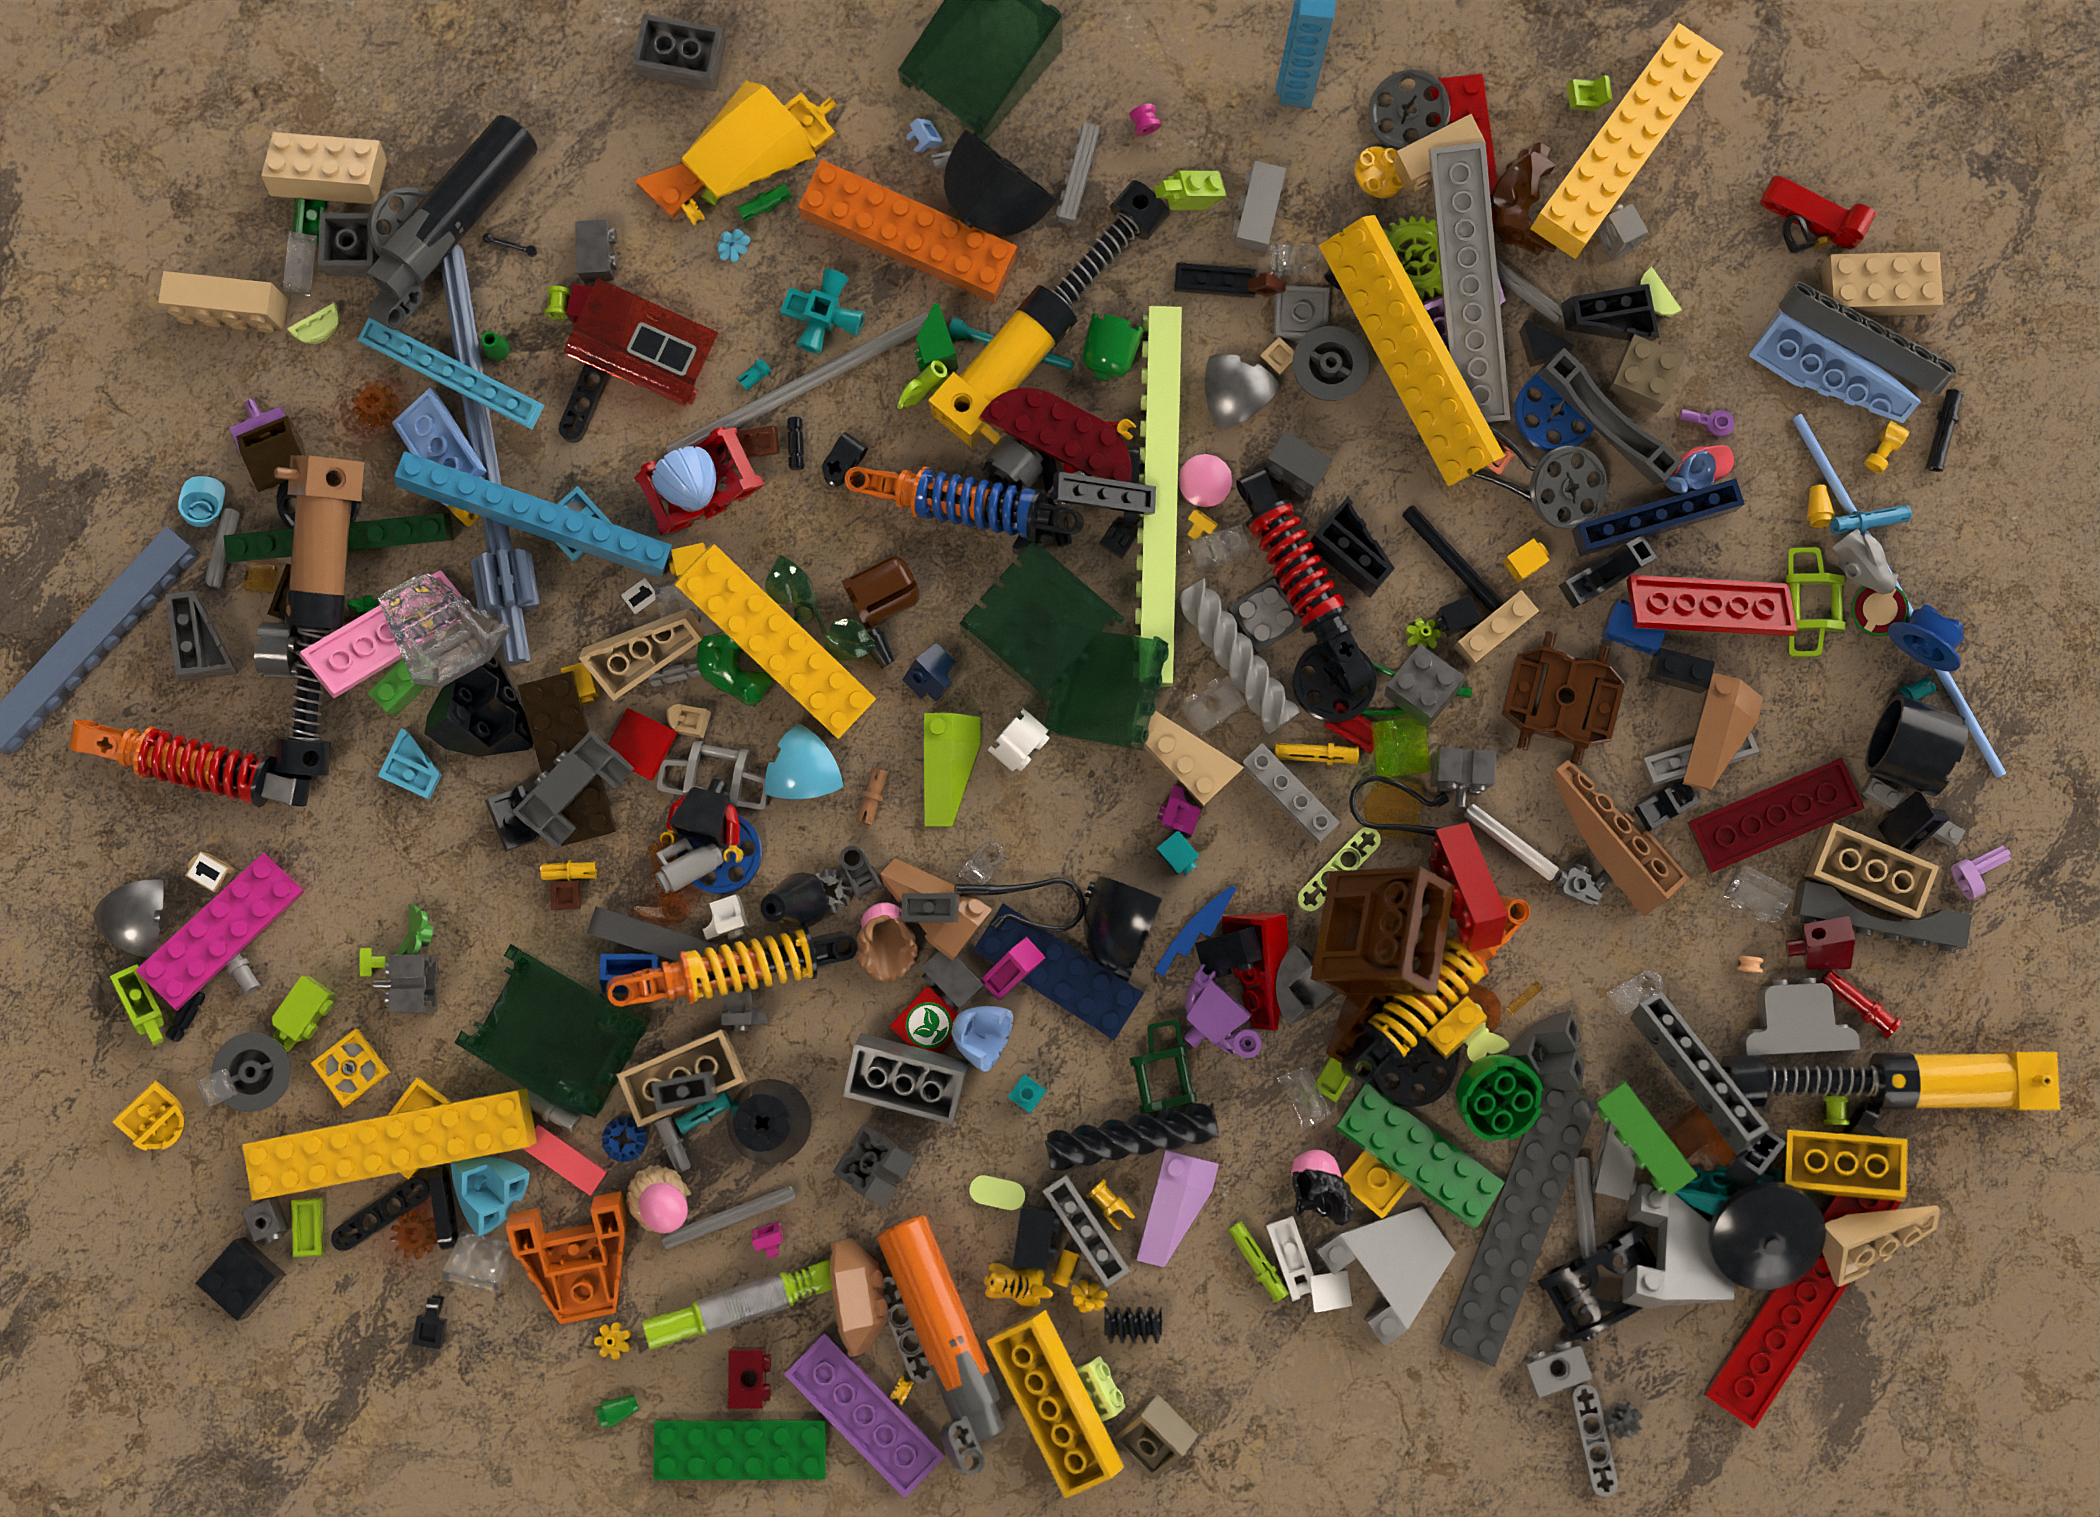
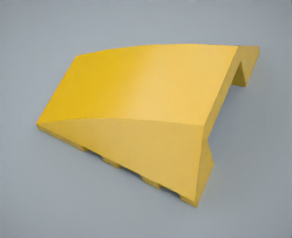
M745 81L688 149L681 161L718 199L749 186L753 181L770 178L771 174L785 169L787 171L796 167V164L800 162L816 159V154L800 122L765 85Z

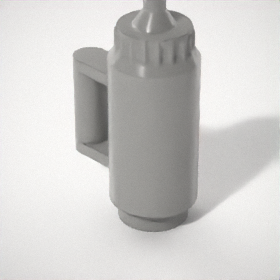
M683 838L658 851L655 855L662 867L659 872L655 873V877L664 893L669 891L675 892L716 870L717 866L724 862L722 856L728 847H717L712 843L693 849L688 840ZM687 850V854L667 863V859Z

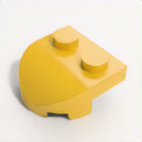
M153 1080L113 1118L112 1123L134 1140L133 1145L142 1150L160 1148L163 1150L173 1145L179 1139L183 1131L185 1117L180 1101L157 1080Z

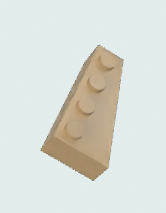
M687 608L584 647L579 659L614 701L700 642L705 629Z
M1146 706L1127 724L1126 729L1201 808L1207 805L1244 769L1242 765L1149 706Z

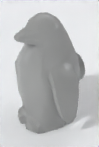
M1856 529L1831 549L1840 559L1838 562L1839 568L1851 580L1880 594H1888L1895 589L1898 574L1890 572L1883 548L1872 536L1864 534L1862 537L1860 530Z

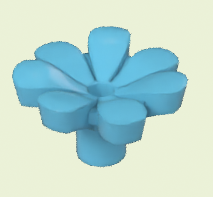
M735 229L732 234L728 231L723 232L720 237L722 241L717 243L718 254L722 260H726L729 257L732 262H737L739 260L738 253L745 254L748 251L745 245L750 243V238L746 234L743 235L741 230Z

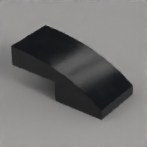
M1683 780L1637 805L1634 807V810L1646 830L1650 831L1693 807L1700 801L1692 787L1683 784Z

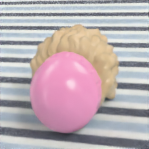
M649 1165L645 1170L638 1171L627 1187L626 1204L629 1213L646 1231L670 1233L680 1228L688 1213L686 1197L691 1195L687 1184L681 1180V1176L677 1171L667 1167L661 1168L659 1165Z

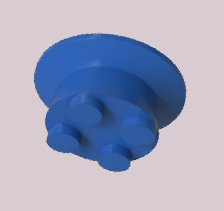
M1924 604L1921 609H1916L1912 612L1908 623L1895 622L1888 628L1889 637L1894 644L1918 662L1931 668L1948 672L1956 671L1961 665V659L1955 649L1964 640L1962 633L1964 626L1956 619H1947L1938 614V611L1932 606Z

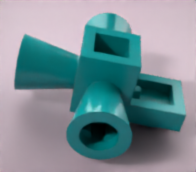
M825 268L821 290L812 289L811 294L789 287L780 313L782 316L808 324L796 343V346L812 354L821 355L825 330L832 332L834 325L856 338L859 336L865 320V312L841 309L838 296L849 281L846 275L839 271Z

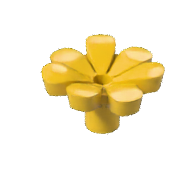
M1084 1279L1078 1281V1286L1072 1285L1071 1294L1075 1296L1073 1304L1082 1313L1092 1311L1093 1308L1101 1311L1105 1306L1103 1301L1107 1298L1108 1294L1104 1290L1098 1291L1100 1286L1096 1283H1091L1089 1287L1087 1280Z
M614 1322L611 1329L606 1324L600 1327L602 1336L595 1337L594 1344L602 1347L599 1351L601 1357L605 1358L610 1353L613 1360H619L621 1358L620 1351L629 1352L631 1345L625 1342V1340L631 1337V1332L628 1329L620 1331L622 1327L620 1322Z

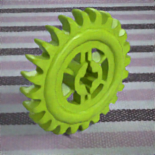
M1411 215L1408 223L1403 218H1399V226L1395 223H1389L1390 231H1383L1396 255L1398 253L1403 257L1401 264L1420 300L1423 301L1425 293L1429 300L1433 299L1434 290L1439 295H1442L1435 219H1431L1429 223H1426L1425 216H1421L1419 222H1417L1415 217ZM1412 240V246L1407 250L1400 248L1404 243ZM1416 240L1423 241L1427 244L1425 246L1417 244ZM1435 253L1436 263L1429 261V255ZM1425 268H1433L1429 273L1420 276Z

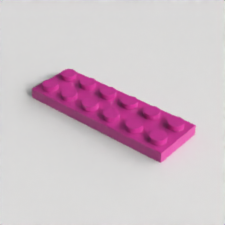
M263 852L135 971L178 1011L295 902L304 891Z

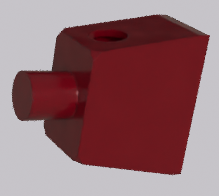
M1850 916L1803 925L1801 939L1785 941L1787 956H1803L1807 969H1851L1855 936Z

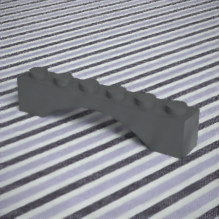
M1565 348L1554 353L1537 372L1553 390L1653 485L1665 482L1683 462L1662 441L1641 429L1618 410L1596 386L1584 366Z
M1807 881L1797 883L1792 916L1800 917V922L1805 924L1850 916L1852 927L1856 929V934L1873 936V933L1883 934L1884 940L1900 942L1902 938L1911 940V945L1924 948H1928L1929 944L1939 946V951L1956 953L1958 949L1967 948L1972 915L1949 910L1934 911L1923 918L1913 921L1883 920L1870 916L1852 906L1834 887Z

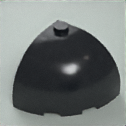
M967 129L962 133L950 153L944 175L945 194L952 207L961 215L958 219L969 228L975 225L981 230L997 236L1017 234L1040 221L1057 201L1041 185L1024 174L1020 168L1006 157L1003 158L991 146Z
M1098 876L1096 883L1090 881L1085 893V897L1089 898L1083 921L1085 941L1090 953L1099 965L1119 978L1129 981L1163 898L1125 883Z

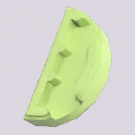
M1652 267L1649 268L1642 276L1639 285L1649 284L1655 313L1667 317L1681 313L1682 309Z
M334 302L287 329L297 340L306 344H318L327 341L335 334L339 326L340 313L338 306Z

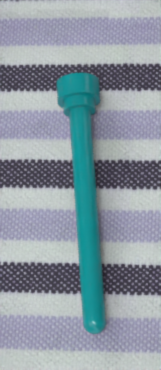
M953 317L948 330L951 339L956 341L968 338L987 345L994 337V335L969 328L968 324L964 323V320ZM1048 353L1040 361L1065 370H1071L1074 367L1072 360Z

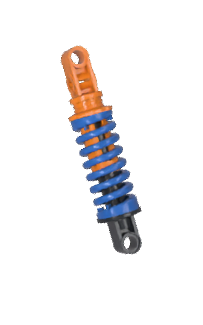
M923 466L918 474L905 469L901 474L878 469L876 471L853 467L845 475V484L850 490L872 495V497L895 501L896 506L899 508L911 507L914 518L931 519L935 516L938 521L944 522L949 519L955 525L963 522L967 527L977 525L981 530L991 528L995 533H1001L1005 530L1010 536L1019 533L1021 537L1033 542L1037 540L1041 529L1075 535L1084 526V518L1078 511L1046 504V492L1043 489L1033 490L1024 488L1020 493L1019 499H1017L1018 491L1015 485L1008 486L1005 496H1003L1004 487L1000 482L995 483L992 489H990L989 482L983 479L977 487L973 477L966 478L964 484H962V478L959 474H954L950 481H948L946 472L941 471L935 477L934 471L926 466ZM863 473L865 483L858 487L856 479L858 475ZM1072 514L1074 525L1070 529H1066L1063 524L1064 518Z

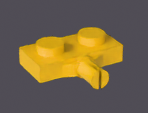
M799 93L784 105L800 122L815 152L836 136L835 131L825 118V115L836 107L835 102L830 97L817 107L809 102L802 93Z

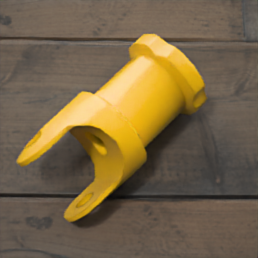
M1103 1178L1085 1196L1087 1199L1091 1198L1102 1210L1101 1214L1115 1229L1120 1231L1122 1227L1114 1218L1113 1212L1123 1210L1131 1219L1135 1218V1214L1120 1196L1116 1197L1105 1185L1107 1181Z

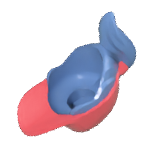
M1726 445L1699 446L1687 451L1680 457L1683 462L1665 481V485L1671 491L1683 494L1687 493L1688 489L1694 491L1712 485L1732 470L1734 456L1731 448Z

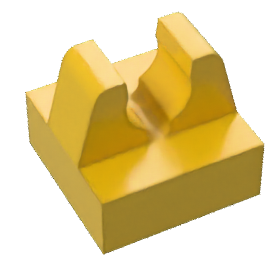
M1195 509L1188 518L1194 525L1187 535L1197 541L1204 532L1210 535L1213 534L1219 524L1200 510Z

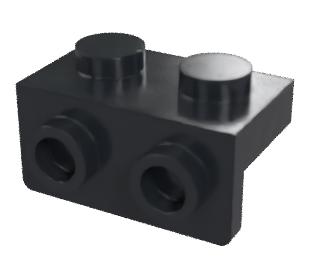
M522 784L517 785L511 791L489 797L485 800L505 852L536 842L541 837V835L523 823L512 812L529 795V792L524 790Z

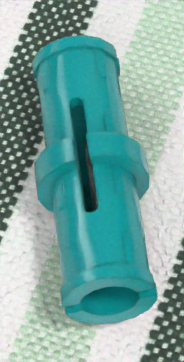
M724 1091L717 1095L718 1100L696 1104V1108L677 1117L675 1121L679 1130L685 1134L704 1122L706 1124L711 1122L712 1117L730 1108L732 1100L727 1092Z

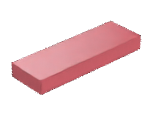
M538 1124L535 1128L537 1144L522 1149L592 1196L608 1171Z

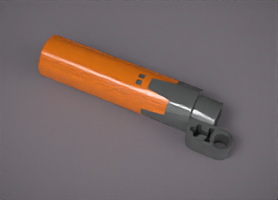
M919 1215L878 1233L876 1238L952 1420L942 1427L940 1433L951 1465L959 1474L974 1475L983 1469L985 1463L984 1455L978 1442L1005 1429L995 1402L1001 1398V1395L928 1219L925 1215ZM956 1429H960L961 1434L957 1436V1439H954L953 1434L956 1433ZM963 1445H967V1448H962L958 1450V1448L963 1447ZM966 1454H970L973 1459L970 1469H966L963 1464Z

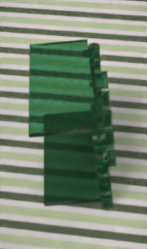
M1032 542L1016 558L1023 567L1020 568L1015 563H1012L998 578L1005 587L1001 589L994 583L979 599L986 608L983 610L975 604L963 617L959 625L961 633L1044 705L1047 700L1050 703L1054 701L1055 698L1048 690L1059 678L1066 684L1070 683L1071 678L1064 672L1078 657L1085 663L1090 660L1083 651L1097 636L1104 643L1109 639L1102 632V629L1107 624L1113 627L1116 621L1122 624L1125 618L1047 550Z

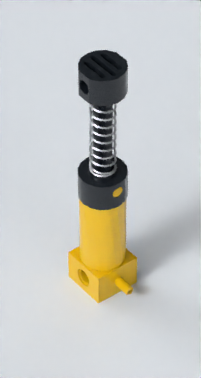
M1132 180L1113 201L1110 208L1117 219L1114 224L1109 223L1110 228L1107 232L1102 230L1103 236L1101 239L1095 238L1096 244L1094 247L1088 246L1089 252L1086 255L1081 254L1083 259L1079 263L1074 262L1076 267L1073 270H1067L1069 275L1066 278L1061 277L1062 283L1059 286L1054 285L1055 291L1037 285L1016 309L1015 314L962 374L958 376L953 372L928 400L931 415L970 448L973 449L983 436L987 437L994 444L998 442L1002 436L991 425L978 419L985 407L997 396L1018 388L1048 352L1077 323V317L1072 311V303L1079 302V295L1087 293L1086 287L1094 285L1093 279H1099L1100 271L1107 270V263L1114 262V255L1121 254L1120 248H1127V240H1134L1135 236L1148 240L1170 215L1169 209L1163 200L1156 198L1155 192L1145 184Z
M1876 1052L1870 1059L1868 1070H1864L1862 1066L1858 1070H1853L1851 1066L1847 1070H1842L1840 1066L1836 1070H1831L1829 1066L1825 1070H1820L1818 1066L1814 1070H1809L1807 1066L1803 1070H1797L1796 1066L1792 1070H1786L1785 1066L1781 1070H1775L1774 1066L1767 1070L1762 1055L1723 1056L1720 1065L1753 1107H1764L1767 1097L1771 1096L1772 1093H1775L1778 1097L1782 1096L1783 1093H1786L1789 1097L1795 1093L1801 1097L1806 1093L1812 1097L1817 1093L1823 1097L1828 1093L1834 1097L1839 1093L1845 1097L1852 1093L1857 1097L1863 1092L1865 1096H1870L1873 1105L1878 1110H1912L1914 1108L2060 1110L2057 1052H1996V1054Z

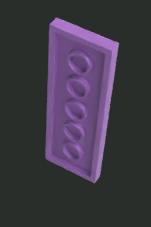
M826 1332L784 1374L904 1498L946 1456Z

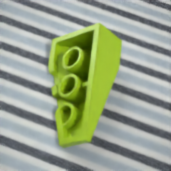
M924 713L925 827H953L981 745V717L955 713Z

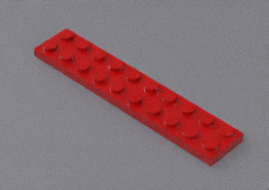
M1833 1195L1821 1214L1824 1222L1827 1223L1832 1219L1836 1220L1846 1215L1897 1210L1902 1201ZM1823 1252L1815 1265L1803 1277L1787 1286L1770 1291L1703 1394L1752 1429L1756 1428L1849 1284L1836 1286Z

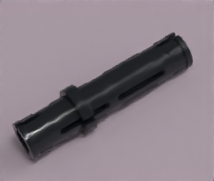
M1956 389L1946 390L1942 410L1938 412L1936 418L1938 425L1928 462L1925 466L1927 470L1933 472H1943L1944 463L1955 424H1958L1960 419L1958 412L1962 397L1964 396L1962 391Z

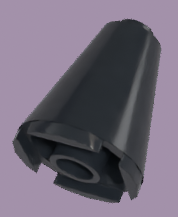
M805 872L794 873L786 877L762 899L760 905L761 913L770 922L798 928L811 927L824 918L828 910V894H825L822 881L813 874Z

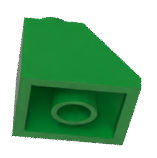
M939 303L933 304L916 337L918 347L913 349L920 372L924 371L933 361L942 362L946 366L947 372L958 369L956 352Z

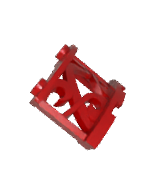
M725 427L716 428L710 432V436L694 446V449L695 447H700L710 455L715 471L718 472L716 475L715 491L711 501L707 506L698 511L689 512L668 501L669 514L667 515L661 500L666 499L661 494H657L651 481L652 475H654L653 470H656L655 466L657 463L650 461L641 466V471L634 479L636 483L639 482L658 522L656 528L660 536L691 527V522L694 519L699 520L701 516H705L706 520L726 511V505L732 504L731 501L738 500L742 502L764 486L761 476H755L736 436L738 433L736 427L725 429ZM724 443L732 457L726 465L723 463L727 459V452L724 450L722 455H717V449ZM735 465H736V467H737V469H738V471H739V473H740L742 479L740 478V476H739L738 474H736V473L732 470V468H733ZM726 477L721 483L726 484L727 488L723 492H719L717 489L718 484Z

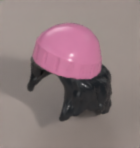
M1310 1150L1298 1155L1293 1160L1291 1170L1292 1185L1296 1193L1295 1215L1300 1216L1304 1211L1313 1210L1320 1214L1321 1217H1327L1336 1225L1343 1226L1345 1223H1348L1350 1215L1354 1211L1353 1204L1355 1202L1351 1196L1350 1185L1341 1177L1336 1159L1323 1150Z

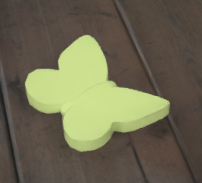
M1475 1004V1005L1483 1012V1010H1482V1008L1480 1007V1005H1479V1004ZM1485 1023L1464 1042L1468 1046L1467 1054L1472 1062L1485 1057L1487 1053L1495 1055L1509 1047V1043L1504 1038L1490 1033L1489 1029L1485 1028Z

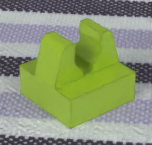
M371 948L359 949V978L371 977L372 969L385 968L386 956H372Z

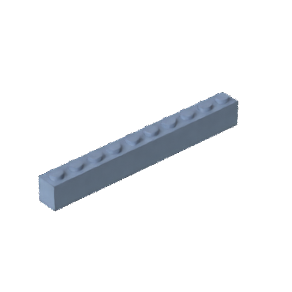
M168 526L151 541L0 702V752L10 755L23 746L24 739L31 732H35L42 726L43 719L50 712L60 707L63 702L62 699L69 691L75 690L81 684L83 676L100 664V658L107 651L114 649L118 645L120 637L127 630L136 626L139 617L144 611L151 609L157 603L159 595L176 583V577L183 570L190 568L194 564L195 557L200 553Z

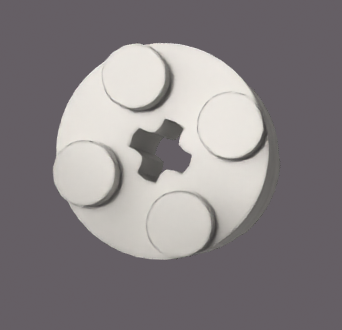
M1024 708L1019 712L1023 717L1021 719L1014 717L995 739L998 746L995 749L992 746L987 749L1012 772L1015 769L1022 771L1032 759L1028 756L1034 748L1040 750L1050 738L1046 735L1048 729Z

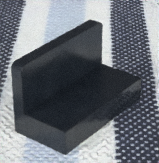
M1915 791L1878 825V829L1891 847L1911 855L1949 821L1950 817L1945 810L1931 808L1922 793Z

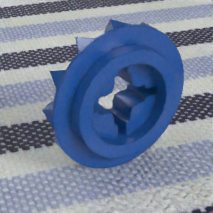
M619 1117L612 1120L606 1125L601 1135L602 1148L608 1157L618 1162H629L638 1158L643 1153L647 1144V1134L644 1127H638L635 1119L631 1117ZM627 1127V1137L635 1140V1143L625 1144L621 1151V1143L613 1139V1136L622 1135Z

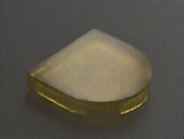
M1400 782L1422 796L1423 784ZM1381 783L1374 787L1367 795L1364 803V815L1367 822L1374 824L1419 825L1421 802L1407 792L1395 786ZM1375 829L1379 834L1387 837L1418 839V833Z

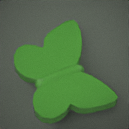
M408 904V934L395 955L417 954L420 947L428 946L432 939L433 926L427 924V913L421 911L414 904Z

